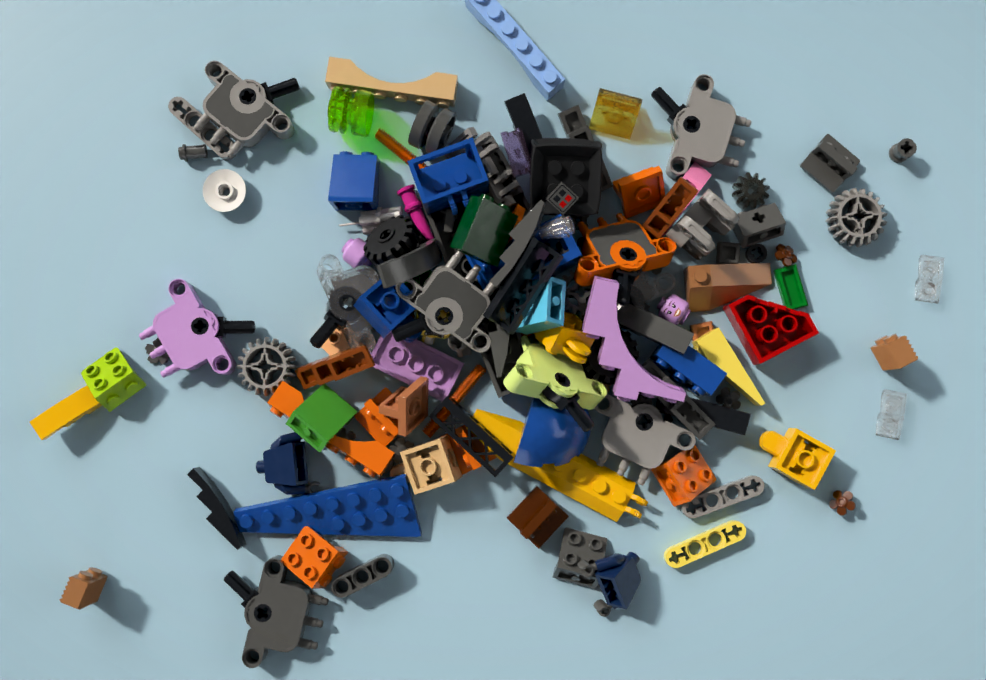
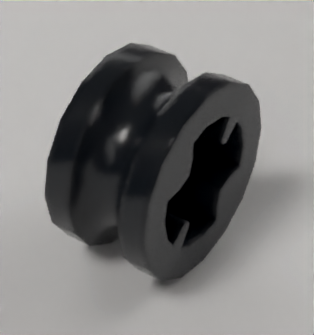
M762 244L752 245L746 250L745 257L749 263H761L767 257V249ZM758 249L761 257L759 256L757 259H754L755 256L751 254V251L753 252Z

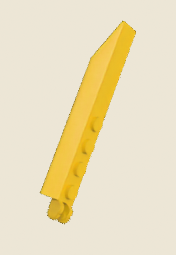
M476 409L473 417L516 455L524 423ZM478 439L485 446L484 442ZM497 454L495 455L499 460L504 462V460L500 458ZM583 454L573 457L569 463L555 466L554 463L543 464L542 467L514 463L515 456L508 463V465L615 522L619 520L624 512L638 519L641 518L642 514L638 510L627 506L630 499L641 506H647L648 501L633 494L636 485L634 481L618 475L617 472L605 466H598L596 461Z

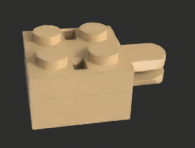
M448 435L400 452L403 463L394 466L390 471V477L406 474L414 495L455 482L463 477Z

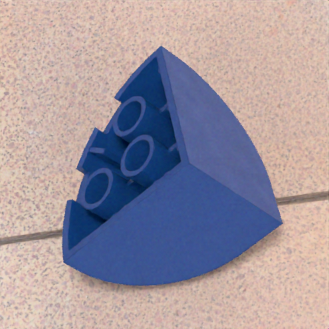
M533 398L523 426L514 463L532 467H542L543 464L553 463L555 466L569 463L573 457L580 456L584 451L591 430L584 432L566 409L560 411V409L547 406L540 399ZM583 409V410L587 413V415L590 417V414H589L588 410H587V409Z

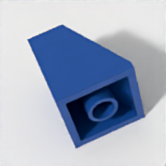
M347 151L333 154L328 202L335 210H377L380 165L377 155H374L372 152H362L361 155H353L352 152Z

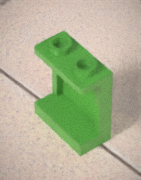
M323 384L293 411L285 424L320 453L329 441L345 425L350 423L358 411L326 384Z

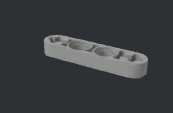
M174 97L170 100L168 105L169 111L224 160H231L236 156L235 154L230 158L227 152H224L218 145L221 141L230 149L234 143L228 137L224 136L215 145L211 141L206 140L205 135L208 131L214 130L216 132L218 130L210 121L200 131H197L190 125L191 118L202 116L190 103L182 97ZM176 105H182L188 113L184 115L176 108Z
M753 475L743 477L702 492L690 501L693 505L700 504L698 499L701 498V503L705 510L702 511V507L699 506L694 509L695 513L692 514L690 511H686V508L689 507L688 503H690L687 502L681 504V511L688 518L706 515L760 495L764 491V482L760 477ZM751 480L758 482L755 491L753 489L743 491L740 483H742L743 487L751 485ZM730 487H736L738 490V496L735 499H730L727 496V490ZM710 494H714L718 498L717 504L713 507L708 506L706 503V499Z

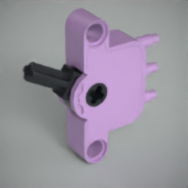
M174 279L170 282L168 290L175 304L159 312L153 320V326L139 334L141 340L157 334L162 345L154 349L150 353V357L154 359L167 353L173 362L172 365L160 372L161 376L165 378L181 369L192 371L208 362L216 373L222 375L232 374L236 369V362L222 338H226V334H253L256 328L255 322L226 321L225 317H218L217 314L205 309L190 283L183 279ZM185 285V292L178 295V287ZM205 324L206 328H203L202 331L199 330V326ZM227 359L229 363L228 368L222 371L219 364L222 360Z

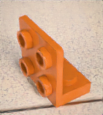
M696 445L690 450H681L671 459L662 462L658 467L651 470L674 507L690 502L716 481V477Z

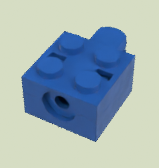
M381 279L364 292L353 305L383 339L393 329L415 320L412 314L417 310L399 297L396 285L383 288ZM404 283L401 284L400 291L407 294L411 292ZM422 332L404 339V341L407 343L414 342Z

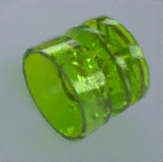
M334 86L328 104V127L330 132L336 133L340 130L342 134H345L349 125H351L352 135L368 137L374 115L373 91L358 89L354 98H352L351 88L347 87L343 91L341 86Z

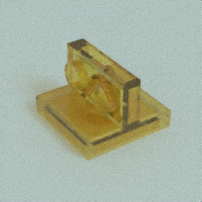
M600 88L589 129L630 140L642 99Z

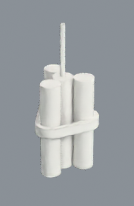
M402 206L384 209L383 207H377V210L363 211L359 217V222L339 224V227L360 224L364 235L372 234V230L377 228L381 222L387 221L393 216L396 218L398 215H403Z

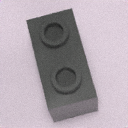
M772 203L761 205L754 210L738 213L737 215L740 220L733 228L741 247L745 248L782 236L786 222L777 205Z

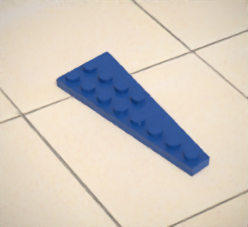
M406 474L236 508L233 512L239 532L299 534L305 526H308L322 535L420 537L422 534Z

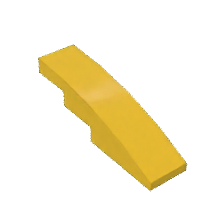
M86 385L30 421V424L40 439L46 440L63 427L70 426L84 415L91 414L102 405L94 398L89 387Z

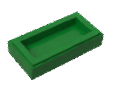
M796 264L773 270L783 306L793 310L808 306Z

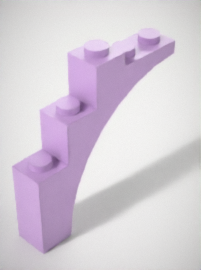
M594 276L582 331L589 338L599 339L600 336L603 337L597 360L604 369L614 371L615 368H618L612 389L614 395L617 396V399L630 402V399L637 400L639 392H641V395L649 398H654L655 395L664 397L663 400L671 403H677V400L684 402L686 392L682 387L667 383L652 375L636 361L627 349L617 320L618 281Z

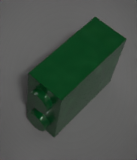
M481 194L480 197L471 196L450 247L486 265L498 267L501 260L499 257L504 253L510 238L509 233L513 230L518 216L511 212L512 208L499 203L497 205L493 203L494 199L488 195Z

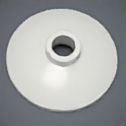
M220 169L211 173L203 185L205 202L212 209L219 212H230L237 209L243 203L246 196L244 180L238 173L229 169ZM229 189L230 194L224 196V190Z

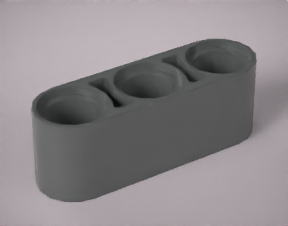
M381 554L341 574L332 583L331 589L333 594L343 598L386 577L394 567L393 558L388 554ZM385 560L389 565V569L385 571L380 570L378 561ZM358 571H366L369 576L368 580H361L358 577ZM341 580L347 582L348 590H341L338 582Z

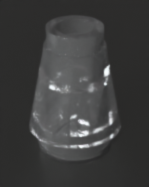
M562 215L540 226L539 234L541 239L569 238L571 234H575V227L571 216L565 217Z

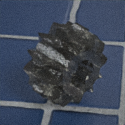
M749 172L744 177L739 176L737 178L738 183L732 185V188L736 190L732 193V197H738L735 203L739 204L742 202L743 209L750 206L754 210L757 208V205H763L765 203L764 199L769 197V194L765 191L770 186L763 185L766 178L759 180L758 173H755L753 177ZM750 188L753 189L752 194L748 193Z

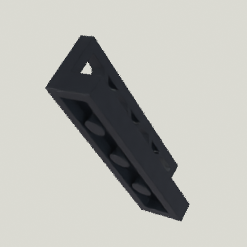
M533 237L483 316L499 324L508 333L513 335L564 256ZM550 253L554 258L549 265L545 266V259ZM539 274V281L536 285L532 286L534 276ZM526 294V301L520 305V298ZM514 313V319L509 326L505 321L510 314Z
M446 396L429 416L494 477L515 456L511 450L451 396ZM444 406L451 412L452 422H443L436 416ZM455 424H464L468 427V437H459L455 431ZM471 431H472L476 436L472 437V436H471ZM472 439H481L485 444V452H475L472 449ZM488 447L491 448L494 452H488ZM497 454L504 460L497 470L489 464L488 455Z

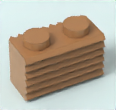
M886 335L875 341L876 345L870 348L883 371L901 369L918 360V356H915L916 352H913L914 348H911L912 344H909V340H906L907 336Z
M90 567L87 571H80L79 574L69 577L70 581L65 586L66 590H63L64 594L61 595L60 602L79 610L94 602L96 603L105 585L107 576L102 574L100 569Z

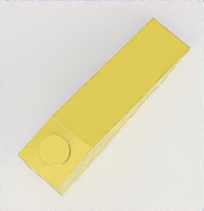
M719 327L691 342L694 346L693 349L727 373L724 379L750 402L757 406L765 404Z

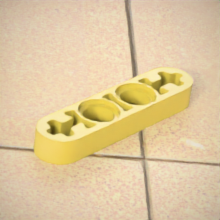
M736 520L723 523L669 547L664 552V560L672 568L682 567L741 541L746 535V527ZM733 525L738 528L740 527V530L737 531L738 535L729 534L727 535L729 540L726 541V537L721 530L724 529V532L728 533L733 530ZM717 533L720 535L721 541L718 545L713 546L709 542V537ZM698 542L701 547L700 552L695 555L689 552L690 544ZM682 547H684L685 553L689 556L687 559L684 555L679 556L676 563L673 560L669 561V558L672 557V552L676 554L683 553Z

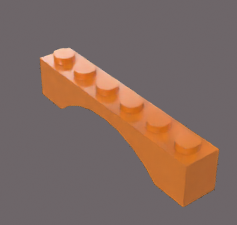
M282 381L267 403L271 407V413L279 418L285 416L289 419L293 411L304 402V397L300 391ZM335 435L326 445V448L331 452L337 454L339 451L344 454V460L353 466L358 463L364 467L363 472L372 478L375 475L381 478L395 456V452L378 441H352Z

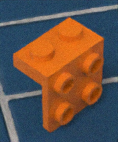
M305 526L281 560L284 566L310 588L321 589L331 582L332 574L344 564L346 560L344 557L348 551L343 547L333 546L311 527Z

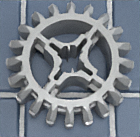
M856 188L851 189L850 192L845 190L841 195L835 196V201L829 204L831 209L826 211V214L831 217L825 221L832 224L828 231H835L833 238L840 236L839 243L843 244L847 241V246L849 247L854 244L856 247H861L863 244H870L871 240H877L878 234L884 231L881 226L887 223L882 218L888 214L881 211L885 205L877 203L880 197L873 199V192L866 194L865 189L857 191ZM849 202L848 213L842 216V209ZM855 215V216H858V218H862V219H860L859 221H857V219L855 220L854 217H851V216ZM871 220L869 229L863 234L865 222ZM844 224L848 225L850 230H848Z
M265 337L264 343L258 338L256 339V345L252 342L248 343L250 350L242 349V352L246 355L245 357H238V360L243 361V364H239L236 367L237 369H243V372H240L238 377H245L241 384H249L248 391L255 389V395H260L263 391L264 396H269L270 390L274 394L282 381L289 385L292 384L288 377L295 378L296 374L290 373L291 369H297V365H293L290 362L295 361L296 357H288L292 353V349L284 350L286 343L282 342L279 344V340L275 338L271 342L269 337ZM271 349L280 355L283 364L274 362ZM263 351L261 359L257 363H252L254 357ZM266 362H267V364H271L272 366H276V367H271L270 370H269V369L265 370V369H263V368H258V366H263L264 364H266ZM251 370H256L260 373L263 384L255 380ZM276 371H282L278 380L270 384L273 374Z

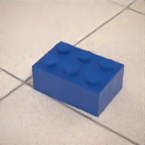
M658 345L649 357L654 360L653 362L660 370L663 371L665 369L670 372V377L679 384L683 382L688 385V391L697 397L699 395L702 397L711 396L727 375L725 371L690 346L682 355L664 345Z

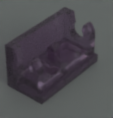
M516 128L512 132L505 131L500 133L513 178L531 173V158L522 129Z

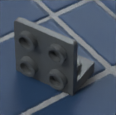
M565 528L558 562L554 568L552 578L595 589L598 585L595 576L597 570H594V574L590 578H586L580 574L579 571L584 569H580L578 563L581 560H586L590 564H594L595 560L604 558L607 538Z

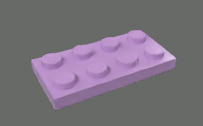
M392 332L384 339L380 335L371 353L375 363L374 368L408 385H411L420 376L429 378L428 395L440 401L449 396L464 366L463 362L418 340L407 343L404 340L396 342Z

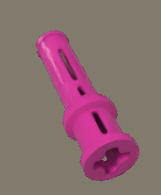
M412 184L397 191V194L401 196L405 204V212L411 215L414 224L427 240L433 239L434 236L421 209L423 208L422 203L418 200L415 193V185Z

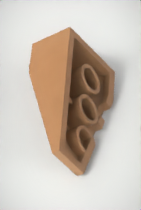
M770 263L708 264L687 266L683 269L685 297L691 312L712 310L772 284Z

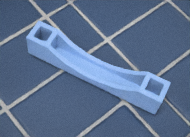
M465 0V7L478 22L488 28L506 46L526 72L533 85L547 101L564 87L565 78L497 0Z

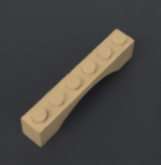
M329 57L325 82L328 88L336 93L348 91L356 96L369 94L377 99L389 97L394 98L398 102L415 101L419 105H423L426 100H430L438 104L440 108H449V106H455L458 76L435 72L426 78L414 82L390 83L366 74L350 59Z

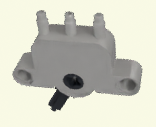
M707 74L699 75L691 86L686 105L682 104L679 107L661 87L656 88L651 94V97L669 115L667 121L671 124L670 134L674 144L666 166V174L673 180L683 177L690 163L694 164V162L706 168L714 167L718 163L730 167H738L739 161L724 155L728 144L740 147L745 145L744 140L731 136L734 124L750 127L751 120L736 115L732 105L710 98L714 81ZM697 84L705 85L707 90H700ZM691 125L693 128L688 130L686 126L688 127ZM672 164H679L682 171L676 172Z

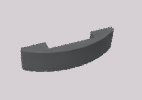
M436 238L421 244L419 248L399 258H393L378 265L377 269L383 288L407 281L438 265L442 261Z

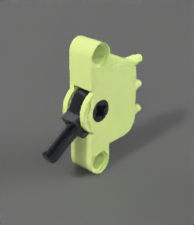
M523 335L521 337V345L524 352L517 360L513 369L504 378V386L512 393L540 399L547 406L554 409H560V411L566 409L584 432L591 430L594 427V422L583 409H594L607 395L606 387L597 380L586 378L582 364L571 360L564 354L558 353L553 355L545 350L546 347L542 342L531 344L528 337Z

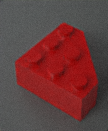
M746 295L723 307L753 365L761 364L819 334L808 313L796 311L770 301L767 302L751 295Z

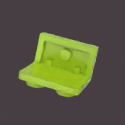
M113 348L81 372L94 398L109 412L147 386L144 380L131 368L118 348Z

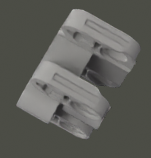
M708 188L669 230L666 236L674 241L679 248L682 247L692 257L700 260L716 248L711 235L703 227L706 226L712 232L725 236L735 227L740 218L735 211Z

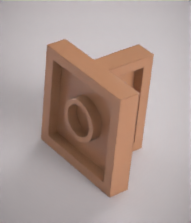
M420 376L408 388L401 386L379 405L380 414L398 419V435L408 436L428 417L429 378Z

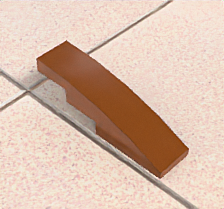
M680 177L643 223L642 226L651 240L661 238L698 193L699 190L684 178Z
M365 344L298 367L295 373L305 390L318 384L322 385L375 366V363Z

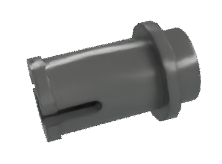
M183 144L182 147L178 148L180 160H185V162L189 159L208 158L206 144L194 146Z

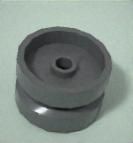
M426 100L411 127L408 138L409 145L418 149L425 145L426 153L444 148L453 130L456 113L447 108L439 113V105Z

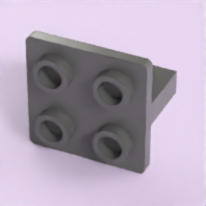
M827 134L800 164V167L830 193H833L845 179L853 175L858 169L856 166L860 163V160L830 134Z

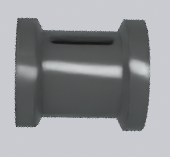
M902 139L889 149V157L893 162L901 163L916 153L917 146L912 139Z

